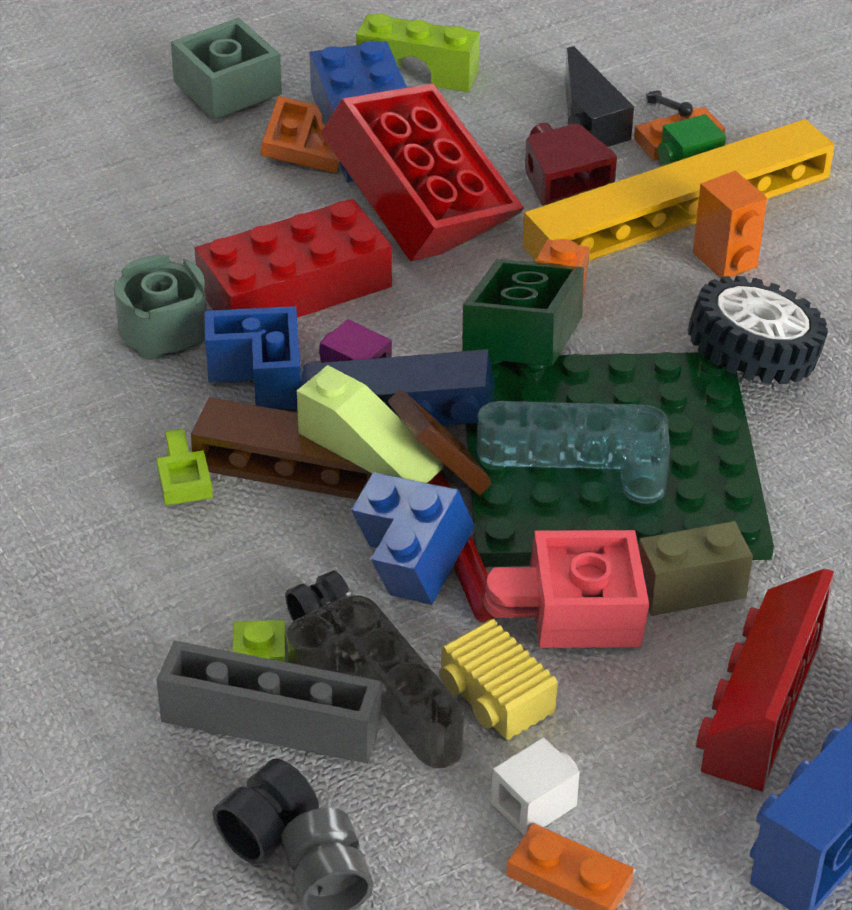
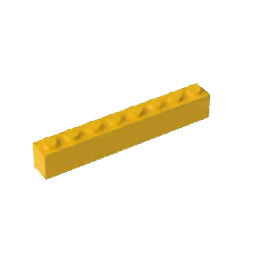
M805 118L524 212L523 247L536 260L547 239H567L575 242L577 245L590 247L588 260L590 261L696 224L700 184L735 170L763 193L767 199L829 178L835 144Z

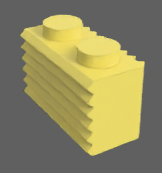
M495 619L488 620L441 647L439 675L443 686L451 695L457 696L460 694L472 705L473 713L483 727L487 729L494 727L506 740L510 741L514 735L519 736L522 730L527 731L531 725L535 726L539 720L543 721L547 715L552 716L555 712L558 685L555 676H551L548 669H544L541 663H537L534 656L530 657L528 650H523L522 645L517 644L514 637L510 638L508 631H504L501 625H497Z

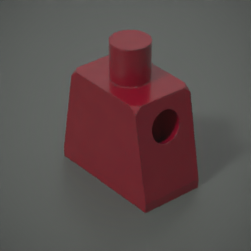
M540 123L531 130L530 136L526 139L525 170L542 206L615 182L617 155L581 125L572 124L553 129L548 123Z

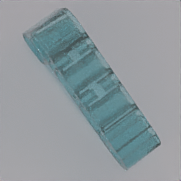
M490 402L484 405L478 413L477 454L483 462L495 466L621 469L624 494L635 502L654 503L660 500L666 491L670 458L668 420L666 414L661 409L650 405Z

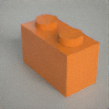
M736 170L700 184L693 253L720 278L725 276L733 277L758 267L767 197Z

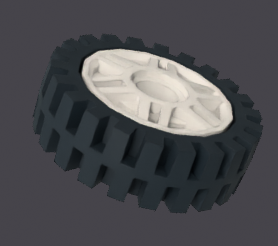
M729 276L721 277L720 281L717 279L710 280L708 285L705 284L701 288L690 317L688 335L691 336L690 341L693 346H699L698 352L702 356L711 355L710 362L716 366L724 363L727 365L725 369L727 372L734 375L737 371L744 372L743 378L752 381L755 376H759L762 383L771 384L773 379H775L779 384H788L789 380L795 383L801 381L803 377L807 378L811 375L823 350L828 328H826L827 322L825 318H820L821 313L817 308H809L811 303L805 298L795 299L797 293L789 289L782 292L779 290L780 285L772 282L770 286L763 285V280L753 278L752 282H748L744 276H736L734 281Z

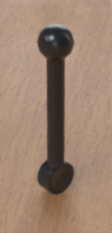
M660 90L651 91L646 94L648 103L658 102L677 110L678 114L683 118H687L693 113V106L689 102L679 103L662 96Z

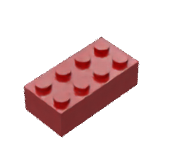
M353 198L194 247L196 266L199 267L204 276L206 301L213 311L296 306L298 318L392 287V245Z

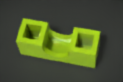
M367 13L356 33V45H362L368 41H387L399 69L407 56L422 60L431 71V84L434 83L439 88L469 92L479 72V31L467 30L461 26L448 27L429 24L424 20L411 21L393 18L387 14Z

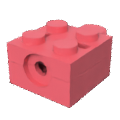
M635 530L534 531L530 567L493 568L488 574L484 599L486 610L495 618H535L539 648L641 647L648 615L649 600Z

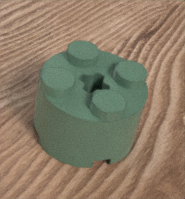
M152 255L132 261L122 269V277L118 281L115 279L114 282L118 331L125 343L137 349L140 357L151 360L157 359L163 354L199 346L205 341L204 311H207L205 281L203 273L198 266L183 259L182 265L170 262L168 255Z

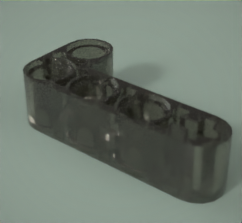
M352 595L344 597L306 614L290 624L287 629L288 663L343 674L349 672L353 676L381 681V713L417 758L425 765L433 768H446L460 760L463 754L464 711L461 705L375 602L364 596Z

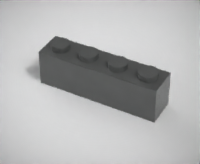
M173 641L157 677L161 722L367 764L381 725V681L179 641Z

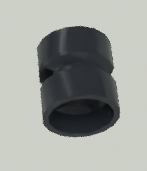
M278 758L268 761L249 777L246 782L247 787H237L219 802L212 811L215 826L225 843L238 856L252 864H261L282 846V832L288 823L303 813L319 809L318 799L307 779L291 764Z

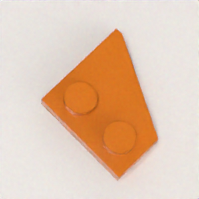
M278 96L262 141L260 155L274 158L280 162H291L336 174L340 162L321 135L325 125L322 123L323 116L318 105Z

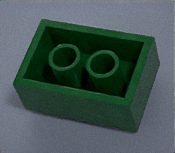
M496 259L463 303L462 351L488 349L491 364H498L503 361L518 362L523 367L529 369H542L547 366H553L582 319L584 267Z

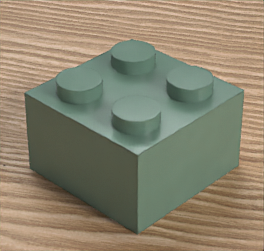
M240 18L171 41L174 82L213 119L228 116L235 111L254 104L263 103L267 99L282 94L280 53Z

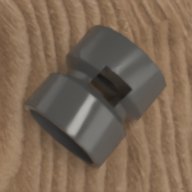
M319 808L303 813L288 823L282 832L281 844L288 866L294 871L293 881L303 909L355 910L365 903L372 893L374 883L362 852L359 851L360 844L348 814L336 808Z

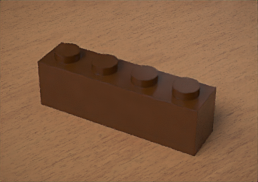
M209 397L191 433L192 452L204 450L208 470L211 473L356 500L372 475L371 472L298 433V413Z

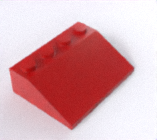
M434 83L343 98L321 131L323 138L411 262L441 255L513 218L524 209L523 205Z

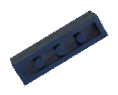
M488 349L304 364L300 387L329 365L365 384L396 415L397 413L387 401L398 390H404L443 426L492 422L495 383Z

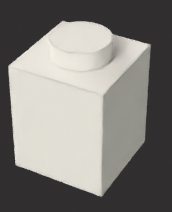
M543 737L493 768L491 804L525 836L532 823L545 827L577 806L580 771L574 760L567 753L559 752Z

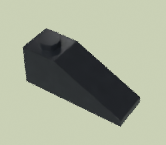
M574 46L568 47L565 70L568 125L578 124L583 126L607 147L631 140L634 106Z

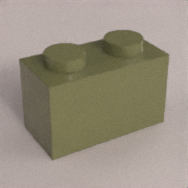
M735 521L639 538V553L649 600L648 610L651 616L747 597L753 555Z

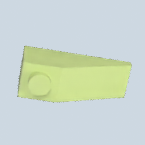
M327 365L297 390L298 433L371 473L375 472L428 483L443 469V462L413 436L403 421L375 393L358 380Z

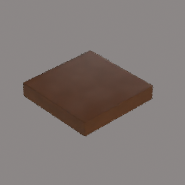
M398 390L387 401L413 436L475 492L481 495L492 484L490 482L491 478L463 443L404 390Z

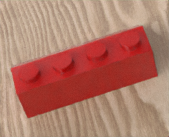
M821 569L767 589L760 608H750L742 634L743 637H747L745 644L736 642L730 656L727 672L732 673L729 681L720 679L712 703V709L716 710L713 719L705 716L698 732L696 748L704 750L701 765L702 773L755 790L764 791L821 643L834 571Z

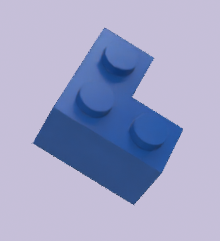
M296 306L204 311L208 383L254 380L256 406L278 410L297 409V390L301 385V365Z
M373 472L351 509L369 546L377 548L371 561L389 595L433 605L475 528L459 490Z

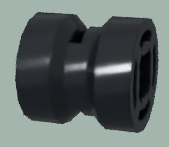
M335 570L318 576L315 584L310 586L299 584L286 590L285 601L290 617L296 628L305 637L322 631L324 624L329 621L340 623L353 617L355 613L354 601L349 587L342 576Z

